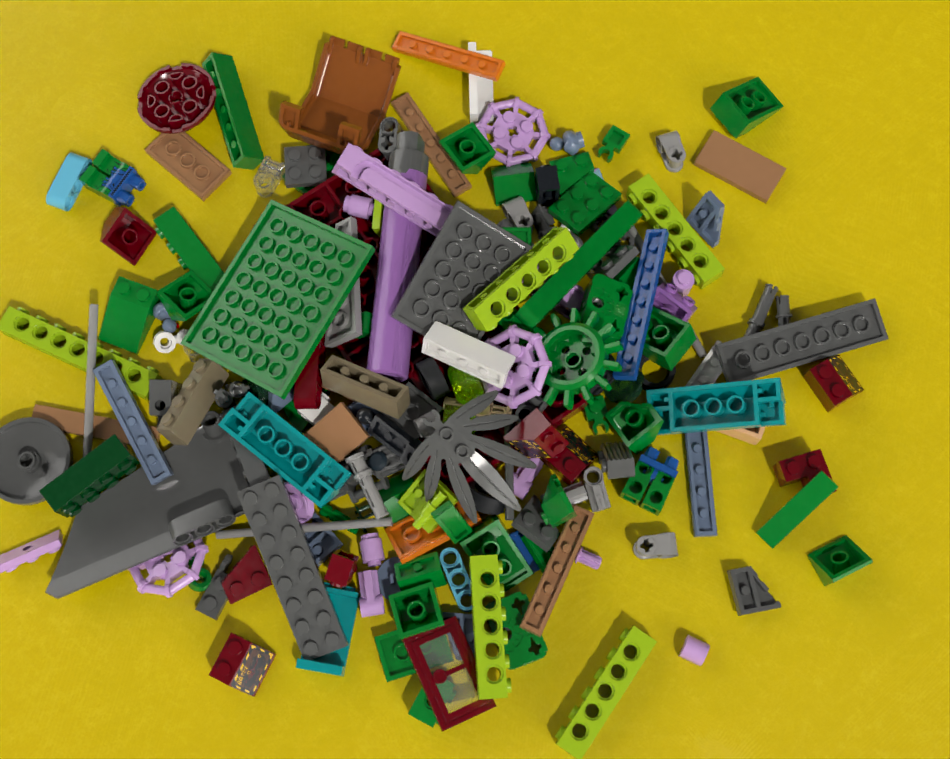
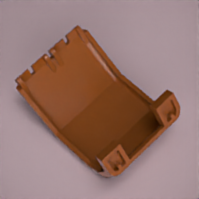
M331 36L329 42H326L311 91L302 106L287 101L281 103L279 112L280 125L291 138L342 155L348 143L360 147L365 152L377 134L381 122L386 117L401 70L399 65L400 58L386 54L385 60H383V52L367 47L365 53H363L364 46L348 41V46L345 47L344 39Z

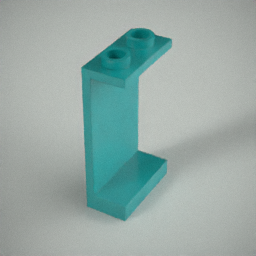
M324 582L349 644L346 647L311 661L303 659L301 654V659H297L296 668L344 677L360 594L355 592L353 587L343 586L342 589H336L330 583Z

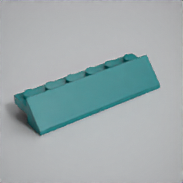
M780 377L646 390L647 403H651L664 420L657 435L786 425V401Z
M250 392L246 394L235 409L232 407L218 424L320 508L340 493L338 491L352 475L351 472Z

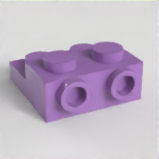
M663 282L656 290L653 307L688 322L697 310V307L694 305L695 301L689 296H681L677 293V287L671 283L665 284Z

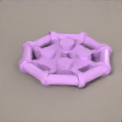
M516 96L514 99L496 103L490 102L480 121L475 124L487 141L486 133L492 134L494 142L489 144L494 150L499 148L507 153L506 156L496 151V155L493 157L505 164L506 167L537 161L538 155L551 137L547 130L542 109H537ZM513 107V112L506 111L504 114H501L499 111ZM520 108L521 110L531 114V116L529 118L525 117L524 115L518 113V109ZM493 115L496 121L493 126H489L487 123ZM535 121L540 132H534L532 123ZM515 129L518 135L510 136L508 130ZM533 139L537 140L536 145L531 149L529 147ZM516 151H524L525 153L523 155L512 157Z
M510 325L508 329L498 335L487 338L485 343L516 357L514 363H518V366L515 367V372L510 368L506 384L504 385V388L510 389L509 396L499 393L502 389L481 380L485 393L497 390L498 395L494 400L509 406L510 409H516L518 405L535 396H540L549 367H552V361H549L542 343V336L539 333L535 334L518 328L517 325ZM510 338V344L506 345L505 347L501 348V346L498 345L501 342ZM519 338L529 341L526 347L519 345ZM534 350H536L540 361H536L533 354ZM537 368H539L535 382H533V372H536ZM528 386L529 390L519 394L520 389Z
M200 538L193 541L195 547L192 549L186 544L127 570L130 571L137 585V591L141 594L151 593L170 598L173 597L174 593L200 578L198 575L205 555L209 552L208 546ZM173 554L170 557V562L167 563L166 561H164V558L167 555ZM192 557H195L193 565L189 569V559L191 560ZM145 568L149 573L146 579H144L140 570ZM183 574H186L184 577L173 583L174 580H176ZM156 580L165 581L164 586L154 585Z

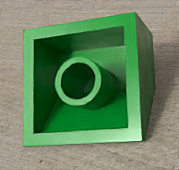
M432 581L388 596L400 640L445 625L437 590Z

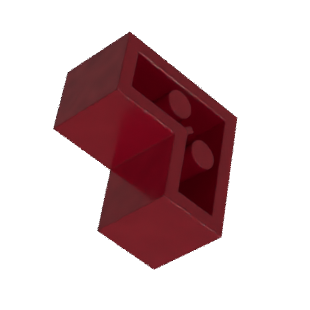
M821 449L778 461L773 466L780 487L801 481L804 487L821 470L832 479Z

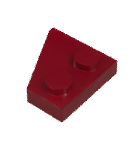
M256 545L249 547L247 553L236 563L233 570L221 582L229 604H233L272 585Z

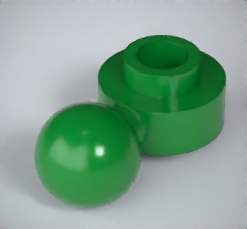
M192 557L191 560L189 559V569H191L195 557ZM201 568L198 580L202 581V583H197L194 580L188 584L192 590L197 592L205 591L212 579L211 573L207 569Z

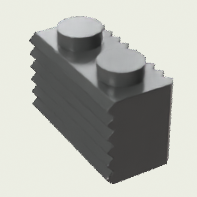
M606 442V444L602 443L600 445L601 451H597L598 463L601 464L602 473H606L608 479L635 477L634 457L624 442Z

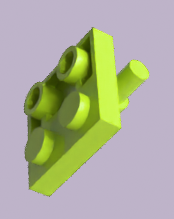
M424 469L397 503L415 520L412 525L417 530H420L422 527L427 533H432L439 524L432 517L431 513L448 500L455 506L458 499L439 480L432 499L426 502L424 493L426 469Z

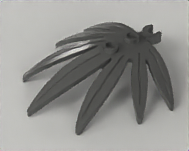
M497 390L487 392L470 400L456 410L444 423L440 420L439 412L433 408L431 411L435 415V420L428 421L426 417H423L422 420L425 425L433 426L436 431L417 447L402 475L403 480L409 479L423 467L428 457L431 456L424 482L425 501L428 502L432 499L437 489L441 472V460L445 459L455 495L473 523H477L475 503L468 482L458 465L459 463L490 495L510 508L521 511L520 504L508 484L475 448L511 465L531 469L537 467L532 460L513 448L471 433L472 431L501 428L519 419L518 415L491 414L470 419L485 410L498 395Z

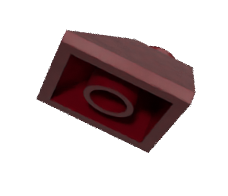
M115 207L104 223L100 242L135 266L157 233L127 208Z

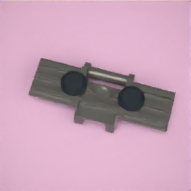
M365 445L354 450L346 457L348 458L358 452H364L363 458L368 468L372 469V475L380 479V481L374 483L378 491L389 489L390 483L387 476L406 467V465L399 461L400 458L384 445L374 449L371 445ZM344 459L339 464L351 472L352 475L338 491L340 493L330 501L349 494L351 501L355 504L365 495L362 489L356 491V486L359 485V482L354 480V473L349 463H346Z

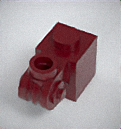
M337 549L332 553L324 579L330 581V584L335 587H346L358 569L356 564L359 556Z

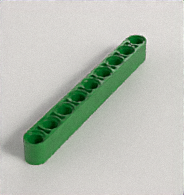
M627 200L573 254L574 257L566 262L518 310L515 316L532 330L643 216V213Z

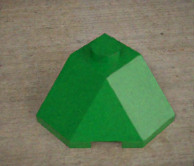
M621 401L605 414V417L623 442L635 454L641 452L655 440L664 422L651 403L634 404Z
M555 473L552 474L541 504L543 512L540 514L546 525L551 524L555 528L576 517L577 514Z

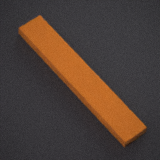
M399 31L392 46L394 52L497 82L506 65L505 61L402 31Z

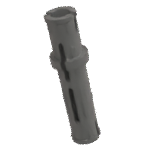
M772 284L765 285L752 318L748 320L747 324L749 326L744 336L758 333L764 329V321L779 290L778 287L774 286L772 289Z

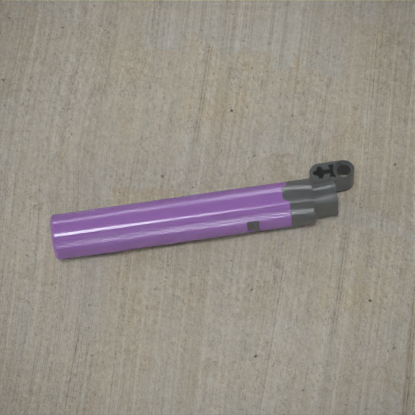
M394 117L383 119L380 124L378 148L386 160L389 161L388 168L398 171L402 177L416 182L420 188L426 191L429 157L424 153L425 142L418 132L404 131ZM384 205L367 369L400 383L407 380L409 375L413 330L393 319L391 315L419 268L423 229Z

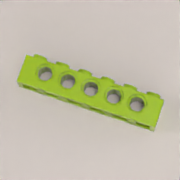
M649 173L628 186L627 200L643 213L641 219L645 222L647 221L651 229H667L668 233L669 230L677 232V235L669 233L666 250L675 256L677 264L681 269L688 270L694 275L695 286L698 285L702 290L722 276L725 268ZM643 199H650L652 203H646ZM661 214L665 218L659 219L656 215ZM681 246L689 247L690 251L683 250ZM694 262H700L703 267H697Z
M554 227L531 250L521 256L463 308L476 330L488 332L496 328L498 322L503 317L510 315L516 305L527 300L529 294L533 290L540 288L546 278L554 275L564 262H568L574 257L573 254L579 250V247L567 227Z
M498 554L470 556L469 574L478 700L508 698V693H511L512 688L511 679L506 678V669L510 668L509 654H505L504 645L508 644L507 630H503L502 621H506V608L501 607V597H504V584L499 582V574H503L502 560H498ZM481 575H491L493 583L488 586L484 585L481 582ZM491 597L495 603L494 608L486 609L482 604L483 598ZM492 620L495 622V632L488 633L484 629L485 621ZM488 644L497 646L498 653L495 657H490L486 654L485 649ZM494 667L498 669L500 676L497 681H491L487 677L489 668Z
M632 626L630 630L628 628L624 629L619 637V640L622 642L617 649L613 647L606 657L609 662L605 668L600 666L593 678L596 679V682L592 688L587 686L581 695V698L584 699L579 707L575 705L568 715V718L571 719L566 727L562 725L555 735V738L558 739L555 744L576 759L583 758L657 643L656 640L635 626ZM626 646H632L635 649L633 659H629L624 655V648ZM614 665H619L623 670V675L620 678H615L611 674V668ZM602 684L610 688V695L607 698H602L598 693V689ZM589 704H594L598 709V713L594 718L586 715L585 709ZM576 724H581L585 728V733L581 738H576L572 733V729Z

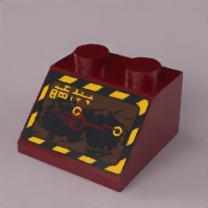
M840 355L826 359L811 368L803 376L827 412L864 391Z
M538 408L533 410L503 437L508 444L527 458H554L570 444L559 429Z
M566 426L560 432L570 444L554 458L539 459L570 486L597 459V452Z
M230 633L209 676L255 697L276 654L237 634Z

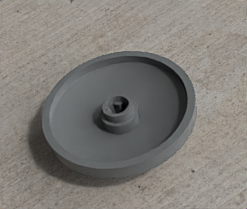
M27 417L9 422L0 428V498L16 505H33L45 501L39 490L73 465L71 443L59 427L47 420Z

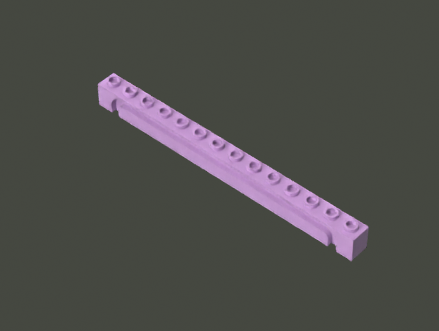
M348 143L332 170V173L435 237L453 208L452 205L445 204L439 200L435 194L428 193L420 188L416 182L407 180L398 171L388 168L379 159L367 155L360 147ZM551 275V276H549L548 278H546V279L544 280V284H545L553 275ZM576 284L553 310L570 320L571 308L580 310L584 295L583 288ZM540 288L533 290L529 295L533 296Z

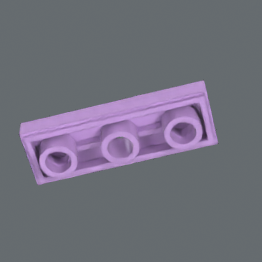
M60 529L0 555V573L4 571L11 572L20 564L25 562L32 563L45 553L52 554L58 551L63 541V534Z

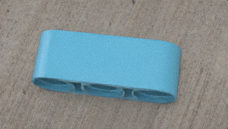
M73 152L69 153L46 195V203L58 209L69 211L83 187L79 178L89 165L92 166V160Z
M445 548L440 553V562L456 603L463 612H471L472 605L464 607L461 604L463 596H471L470 579L463 561L455 548ZM451 553L457 557L455 563L447 564L444 562V557L447 554ZM457 574H461L465 578V582L459 586L452 582L453 577Z

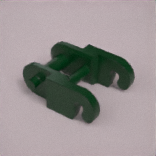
M369 503L361 508L355 507V514H359L357 519H367L374 515L373 511L364 517L361 512L371 508ZM362 528L364 533H367L366 528Z

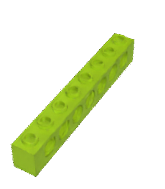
M11 306L8 307L0 320V331L4 335L82 371H87L88 342L84 340V336L76 332L70 334L66 332V328L56 323L52 326L48 324L47 319L39 315L33 317L29 315V311L22 307L17 309ZM29 324L28 328L23 330V327ZM48 332L46 337L41 338L43 333ZM66 340L65 345L62 346V347H59L60 343H61L62 341ZM97 342L96 361L100 357H103V361L96 364V368L111 359L115 360L117 366L122 365L120 372L131 393L149 401V380H163L159 375V371L151 366L144 368L140 366L141 363L131 357L128 360L124 359L118 351L114 349L107 351L103 349L104 346ZM85 348L84 353L78 356V352ZM141 374L140 379L133 382L135 375Z

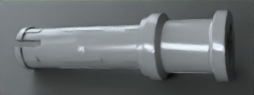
M358 452L346 458L345 461L349 463L354 473V480L359 482L375 519L378 520L388 515L389 512L371 477L373 471L371 468H368L363 458L364 452Z

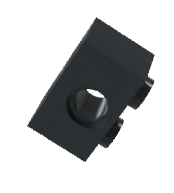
M542 165L535 169L536 202L541 207H550L559 199L560 184L556 165Z

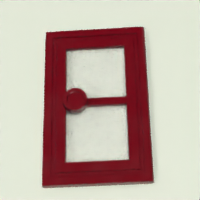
M456 616L444 620V626L402 639L442 732L496 707L494 699L478 700L475 657Z

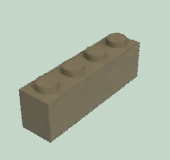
M331 355L320 369L323 387L399 419L410 405L408 386L335 355Z
M199 359L194 364L188 378L183 382L181 390L172 400L170 408L161 418L156 430L173 445L188 446L215 400L213 392L215 390L219 391L222 388L229 374L215 362L209 359Z

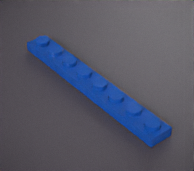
M667 229L646 230L628 316L620 341L624 350L618 352L616 362H619L623 368L622 372L613 371L615 380H637L669 236Z

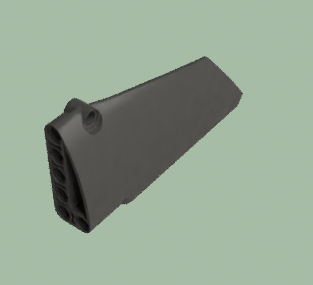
M232 407L222 410L220 414L215 411H208L188 446L173 445L163 452L174 475L156 485H151L143 467H140L119 481L114 487L102 492L100 497L94 502H87L81 506L82 510L75 516L64 550L45 591L48 595L56 599L62 598L226 528L235 522L236 517L245 514L236 492L271 477L265 463L218 425Z

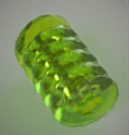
M449 366L447 375L459 403L464 405L484 394L479 378Z

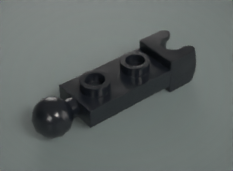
M368 407L360 408L357 412L359 423L370 425L367 433L400 458V462L407 465L410 457L422 441L411 437L382 413H378L374 417L373 411Z

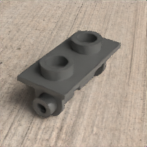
M538 204L532 211L531 216L533 217V225L540 241L554 228L549 225H553L555 221L553 216L548 213L547 206L541 207Z

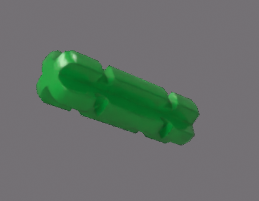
M325 504L319 512L322 516L329 517L331 521L351 520L350 517L337 509L333 510L328 504ZM360 528L347 530L353 534H356Z

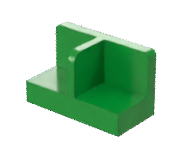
M438 552L416 557L404 564L401 562L394 564L397 583L401 591L431 581L435 588L447 584Z

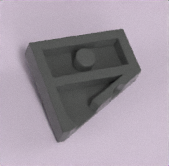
M533 495L511 526L545 552H548L560 536V532L557 527L553 528L551 524H545L540 514L543 512L541 502L536 495Z
M751 566L727 571L738 616L781 608V603L774 600L768 592L769 588L764 582L759 580L757 573Z

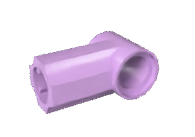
M529 458L537 465L535 469L519 467L514 472V495L522 500L528 494L533 485V480L544 465V462L539 458Z
M367 570L359 572L358 579L361 593L359 603L362 618L385 614L383 595L380 593L378 571Z

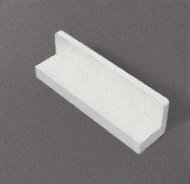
M468 42L469 51L492 57L491 50L476 51V42ZM469 74L470 123H478L487 110L488 104L490 102L494 103L493 80ZM493 115L487 124L494 123Z
M438 321L434 322L423 338L422 353L500 389L506 384L508 372L516 360L514 355Z

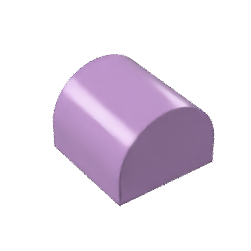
M687 635L679 657L701 666L708 654L710 645Z

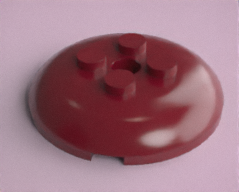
M181 63V66L175 67L168 65L153 73L144 82L137 97L139 100L137 110L143 122L155 131L165 134L186 132L202 123L211 113L216 101L215 83L210 74L200 66L190 63Z

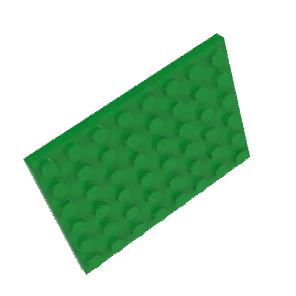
M271 199L181 344L285 400L376 249L368 243Z

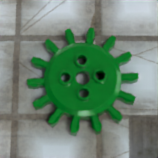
M571 308L570 323L562 324L560 318L553 313L550 315L551 322L554 325L553 330L546 334L539 327L535 326L533 329L535 334L539 333L542 336V343L549 361H552V367H549L543 387L549 386L543 401L551 406L558 393L564 394V406L568 410H572L574 394L582 393L584 400L589 405L594 404V398L590 392L592 387L599 384L602 389L609 392L612 389L608 380L603 378L606 370L622 372L623 367L619 362L609 360V354L624 350L623 345L620 341L608 344L604 342L616 329L611 323H608L597 332L595 327L600 320V316L595 311H592L585 324L580 323V313L576 308ZM570 348L569 352L564 354V350ZM534 350L533 354L536 356V361H540L536 350ZM587 350H591L590 354L585 355ZM579 356L577 364L569 365L571 357ZM537 368L536 372L534 371L533 374L538 373L539 368ZM566 369L565 373L560 375V371Z

